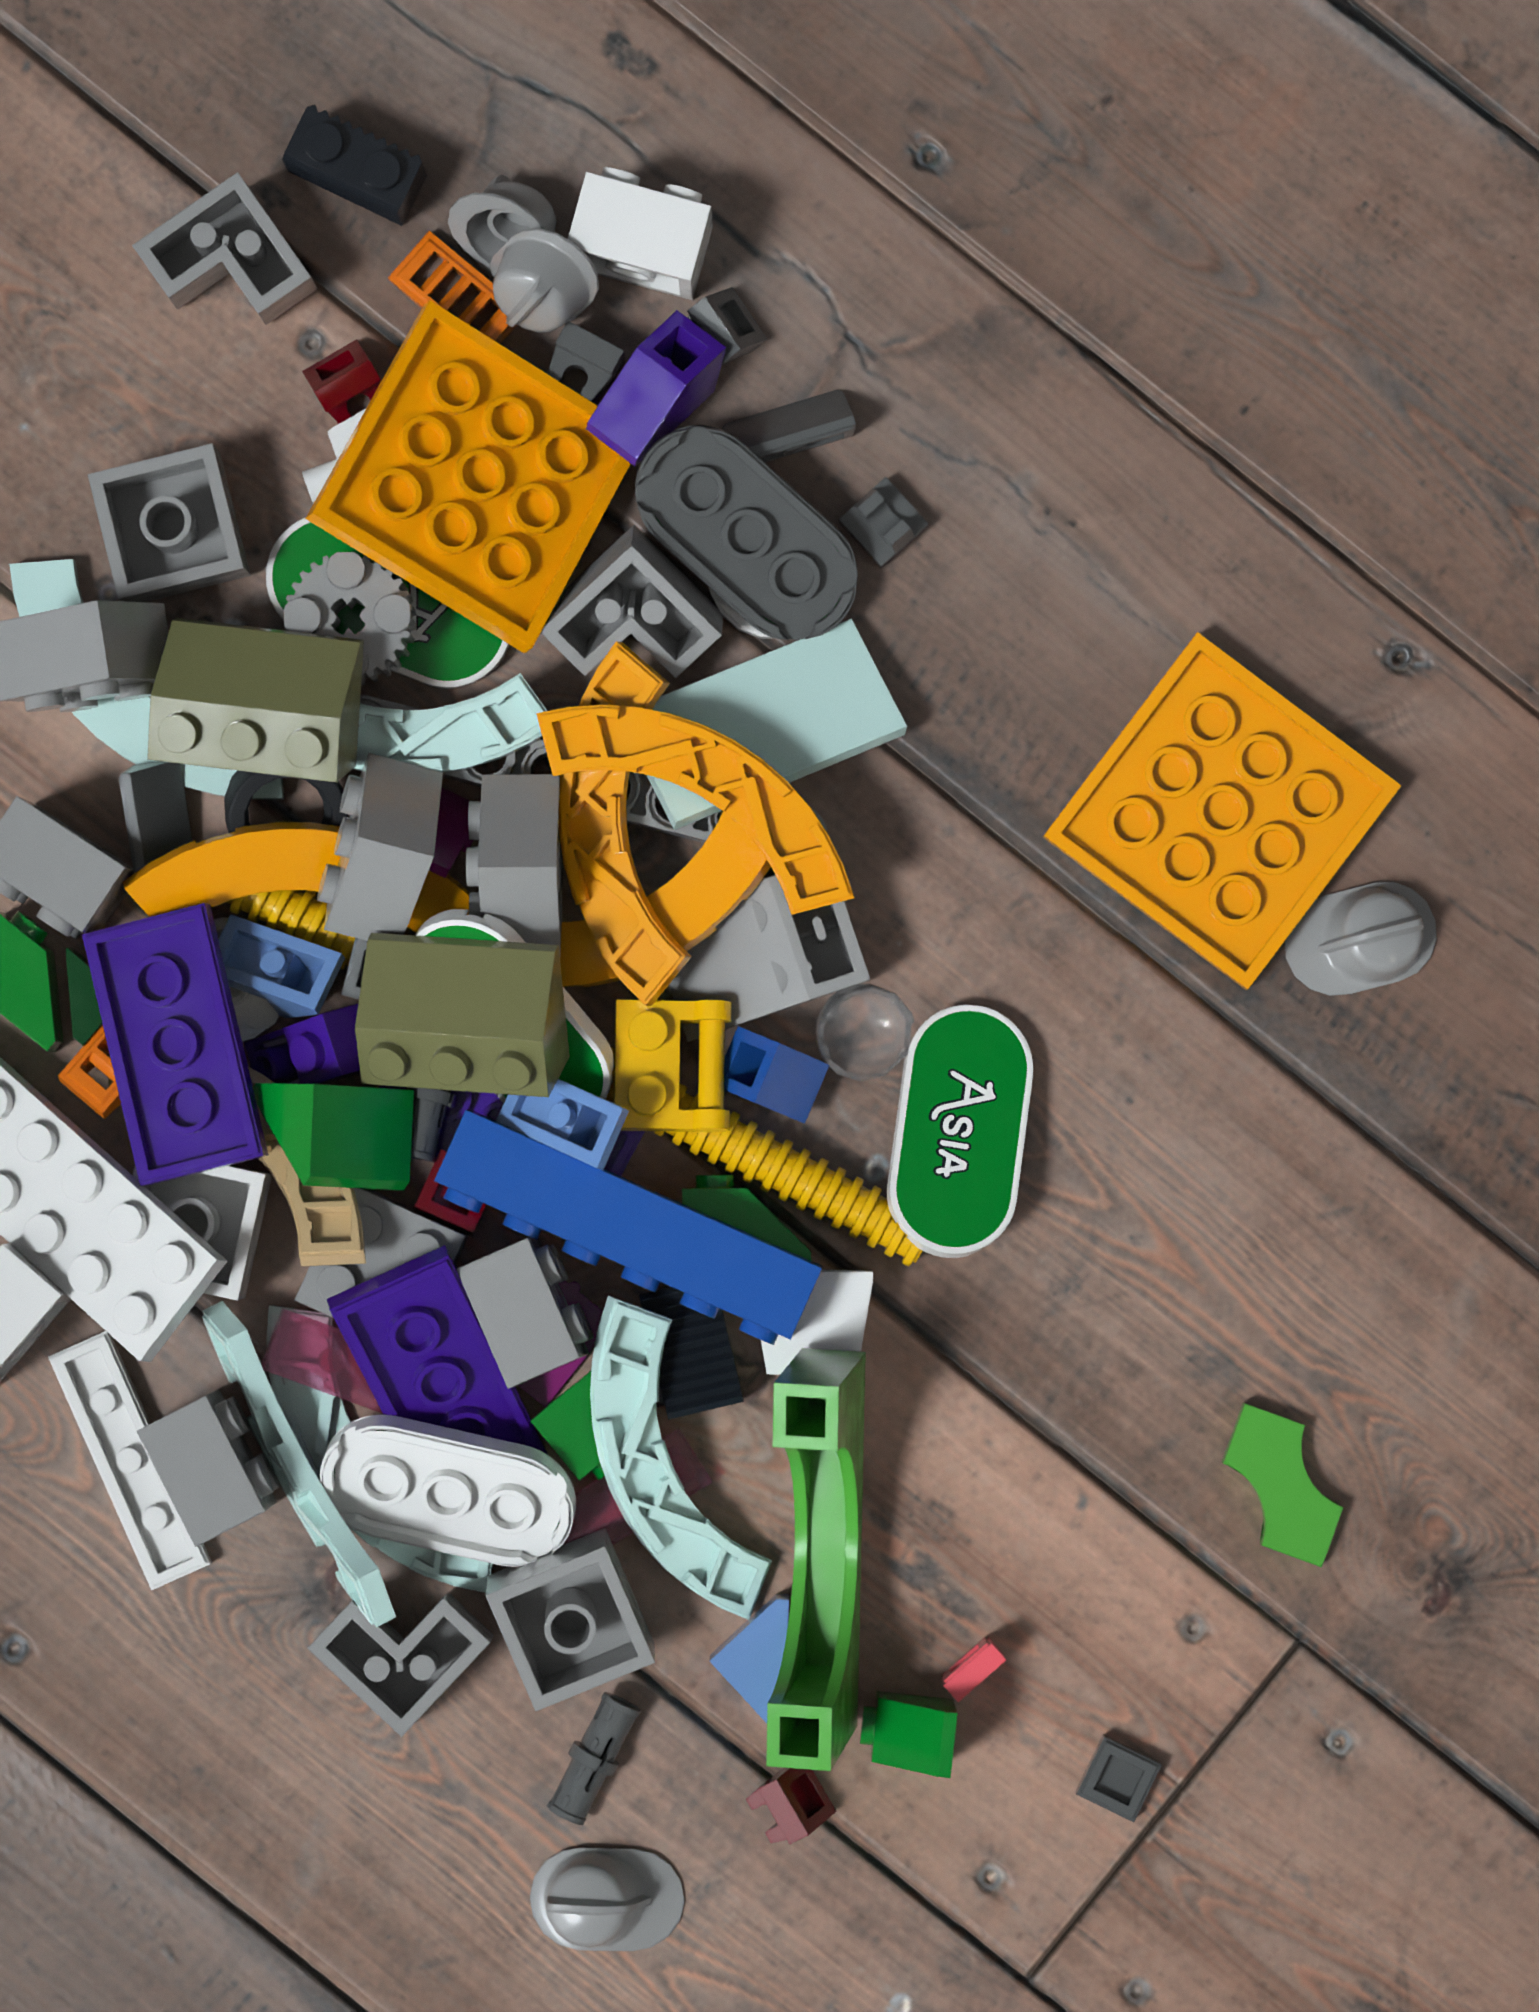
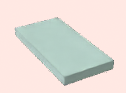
M852 619L839 623L821 636L800 639L665 694L659 698L653 708L655 711L674 714L703 724L734 739L765 760L789 783L905 735L907 725ZM647 775L674 830L722 811L692 791L675 783Z

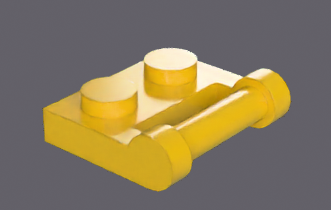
M616 1000L614 1103L629 1110L621 1131H730V1111L724 1110L725 1023L731 1022L732 1003L730 1001L656 1000L652 1006H645L640 1000ZM680 1023L699 1024L698 1109L679 1110Z

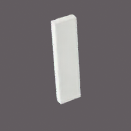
M104 1331L48 1356L151 1590L210 1565L212 1561L204 1543L197 1547L194 1546L136 1432L151 1423L112 1336L107 1331Z

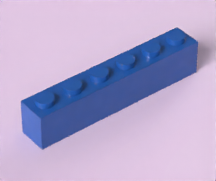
M471 1109L465 1110L434 1180L448 1187L443 1198L456 1205L479 1213L483 1203L507 1213L502 1224L519 1233L538 1240L542 1229L566 1240L562 1247L563 1252L597 1266L601 1256L625 1266L620 1277L653 1292L657 1291L660 1282L684 1292L680 1304L714 1319L719 1308L743 1318L739 1330L772 1345L775 1344L778 1335L791 1340L823 1268L822 1265L606 1169H597L497 1123L496 1120Z

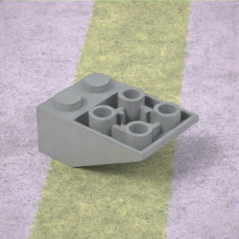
M776 875L763 879L748 899H743L733 912L716 926L717 930L687 951L692 957L672 980L669 987L674 1001H730L732 1003L731 1022L725 1023V1029L869 982L871 979L845 902L842 901L791 915L784 891ZM682 1023L688 1042L699 1038V1024Z

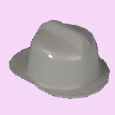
M499 175L491 180L483 193H472L460 197L450 208L448 225L453 238L465 252L475 259L492 281L494 279L489 267L492 257L513 235L523 229L533 228L555 232L557 222L553 207L543 194L531 186L512 182L504 175Z
M541 228L523 229L513 235L494 254L489 265L494 279V299L500 310L507 316L506 324L510 327L519 325L524 329L537 333L554 331L563 326L567 321H573L593 302L599 290L598 273L589 257L575 243L558 233Z
M1396 882L1371 883L1325 895L1314 901L1285 940L1286 960L1294 976L1305 986L1329 996L1353 994L1399 982L1418 973L1431 958L1437 940L1435 918L1428 903L1417 892Z
M581 1847L562 1850L544 1862L534 1876L530 1892V1902L533 1917L540 1929L558 1945L588 1951H636L651 1948L671 1934L680 1921L684 1905V1895L681 1880L672 1866L652 1852L626 1848Z

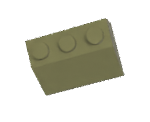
M182 618L173 619L150 696L147 760L337 783L356 767L364 640Z
M371 933L367 941L355 1024L362 1084L549 1097L570 1057L559 945Z

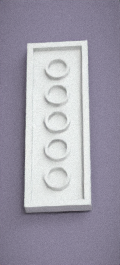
M0 1057V1235L137 1360L151 1362L227 1263V1260L145 1186H140L139 1181Z

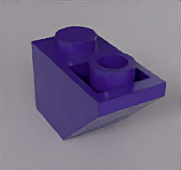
M676 310L635 349L588 420L586 430L633 466H636L642 461L647 451L656 441L677 428L715 392L726 347Z
M358 1004L322 1013L244 1042L250 1067L265 1075L274 1083L326 1084L360 1073L355 1033Z

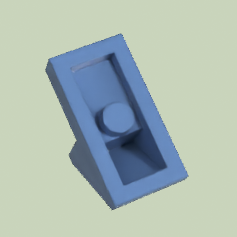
M231 914L218 939L229 986L266 999L278 1015L284 1018L318 1015L345 959L344 955L340 952Z
M558 1079L549 1097L507 1095L496 1122L597 1169L604 1170L629 1110Z

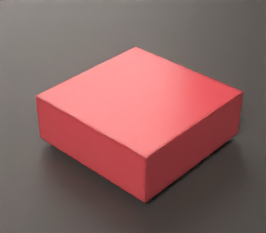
M984 1637L942 1674L943 1686L957 1702L961 1701L1006 1661L1004 1653L990 1637L987 1639Z

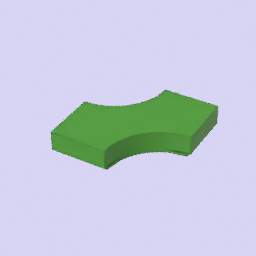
M1243 1402L1222 1463L1242 1474L1252 1485L1259 1498L1263 1514L1260 1545L1322 1567L1344 1507L1321 1494L1311 1482L1302 1459V1436L1305 1425Z

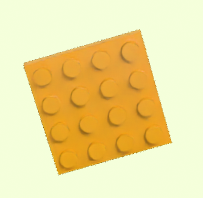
M429 300L420 310L305 519L517 650L526 653L533 648L631 463L586 430L588 420L598 407L596 404Z
M1197 632L1043 835V838L1242 988L1248 990L1402 785Z

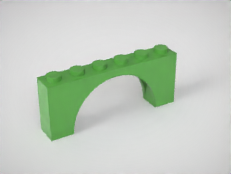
M802 1348L774 1382L772 1447L785 1448L790 1463L794 1493L795 1545L792 1595L785 1647L778 1678L767 1703L766 1766L831 1771L858 1726L866 1352Z

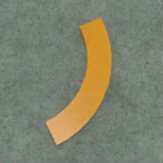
M616 641L595 671L581 698L579 706L617 705L653 710L655 704L670 683L623 642ZM596 770L560 775L559 836L563 863L573 899L576 905L580 906L588 928L596 940L594 943L602 957L622 983L645 1006H652L692 956L673 938L660 921L647 899L638 878L630 850L627 830L626 799L630 772Z
M589 705L536 713L553 776L596 770L629 771L654 776L675 783L700 795L725 812L751 837L771 865L784 891L791 915L855 898L844 864L828 832L812 808L773 767L734 739L686 718L640 707Z
M723 812L706 842L689 863L666 884L648 895L647 899L673 938L688 951L717 930L716 926L732 913L743 899H748L758 887L771 865L744 829ZM585 920L562 922L560 964L563 987H591L621 981L599 952L594 943L596 940Z
M275 822L235 828V832L211 837L198 843L193 841L168 852L124 880L123 886L149 917L202 903H207L214 907L229 900L256 893L280 890L318 892L326 864L337 866L341 857L334 854L340 826L312 822ZM428 871L407 927L416 933L426 920L440 912L451 909L469 910L470 893L449 874L446 878H443Z

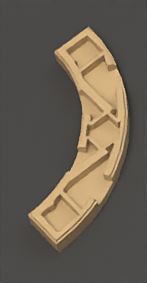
M248 1067L252 1086L255 1083H274L265 1075ZM108 1078V1087H109V1086L112 1084V1082H113V1081L110 1080L109 1078ZM258 1108L269 1156L258 1159L275 1178L288 1201L296 1224L301 1266L366 1264L364 1230L354 1189L303 1186Z

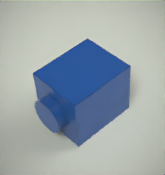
M738 1026L724 1059V1090L805 1124L829 1064Z

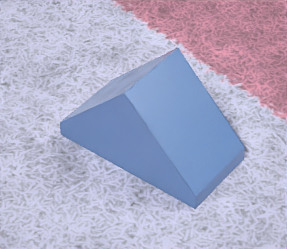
M775 1594L750 1617V1620H747L710 1654L709 1661L766 1723L767 1703L778 1678L785 1647L789 1618V1594Z

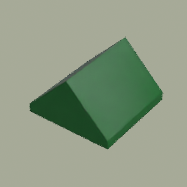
M255 1083L253 1086L257 1106L303 1186L404 1190L410 1182L414 1090L283 1083Z

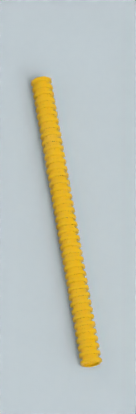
M280 890L256 893L227 901V903L231 904V912L238 915L243 910L248 913L247 920L257 923L259 920H262L266 923V927L274 930L279 929L291 936L340 952L345 957L340 969L345 970L349 965L355 938L324 930L327 903L317 901L316 892L307 890L303 893L299 890ZM611 1047L615 1062V1049ZM613 1068V1070H612V1076H613V1080H612V1081H613V1082H612L610 1091H609V1093H608V1095H607V1097H606L607 1100L612 1101V1102H614V1068ZM679 1084V1110L698 1109V1093L695 1097L686 1094L687 1086ZM734 1111L730 1115V1131H654L660 1137L665 1132L674 1136L672 1143L680 1146L682 1141L691 1145L690 1152L698 1155L700 1151L708 1154L707 1161L712 1164H716L717 1160H720L727 1164L725 1171L731 1174L734 1173L735 1169L744 1173L743 1180L751 1183L753 1178L762 1182L760 1189L765 1192H769L770 1188L779 1191L778 1198L784 1202L787 1201L788 1197L798 1201L796 1208L804 1211L806 1206L815 1210L813 1216L819 1220H822L825 1215L833 1220L831 1226L836 1229H840L841 1225L851 1229L849 1236L855 1239L859 1234L867 1237L866 1244L875 1248L878 1243L886 1247L885 1255L893 1257L897 1253L903 1256L902 1263L908 1267L911 1266L912 1262L916 1263L922 1253V1250L918 1249L906 1238L908 1235L901 1230L898 1222L897 1224L895 1223L889 1211L887 1198L880 1195L882 1192L881 1188L873 1186L870 1190L862 1186L864 1179L858 1176L852 1181L845 1177L847 1172L845 1169L838 1167L836 1172L827 1167L829 1164L828 1160L821 1158L819 1162L810 1159L811 1151L804 1148L799 1153L791 1149L793 1146L792 1141L786 1139L782 1144L774 1140L776 1133L768 1130L766 1134L757 1131V1123L750 1121L746 1125L738 1121L740 1114Z

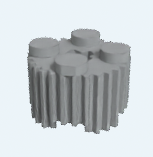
M336 552L330 558L326 555L323 557V564L320 566L315 562L311 563L312 571L310 573L302 571L300 573L302 582H293L291 585L296 591L295 594L287 595L286 597L288 603L284 608V628L287 631L362 639L364 640L361 685H365L366 678L368 677L373 682H377L378 675L382 673L387 677L391 676L390 668L392 666L397 668L402 666L399 658L401 656L409 657L410 652L406 648L407 643H414L415 640L410 631L417 629V624L412 619V617L417 615L415 608L411 604L413 598L407 591L408 588L401 578L380 564L374 563L373 560L365 555L361 559L356 552ZM356 604L365 607L360 614V618L365 623L361 631L354 634L348 628L343 635L336 631L341 622L337 614L342 608L349 606L353 609Z

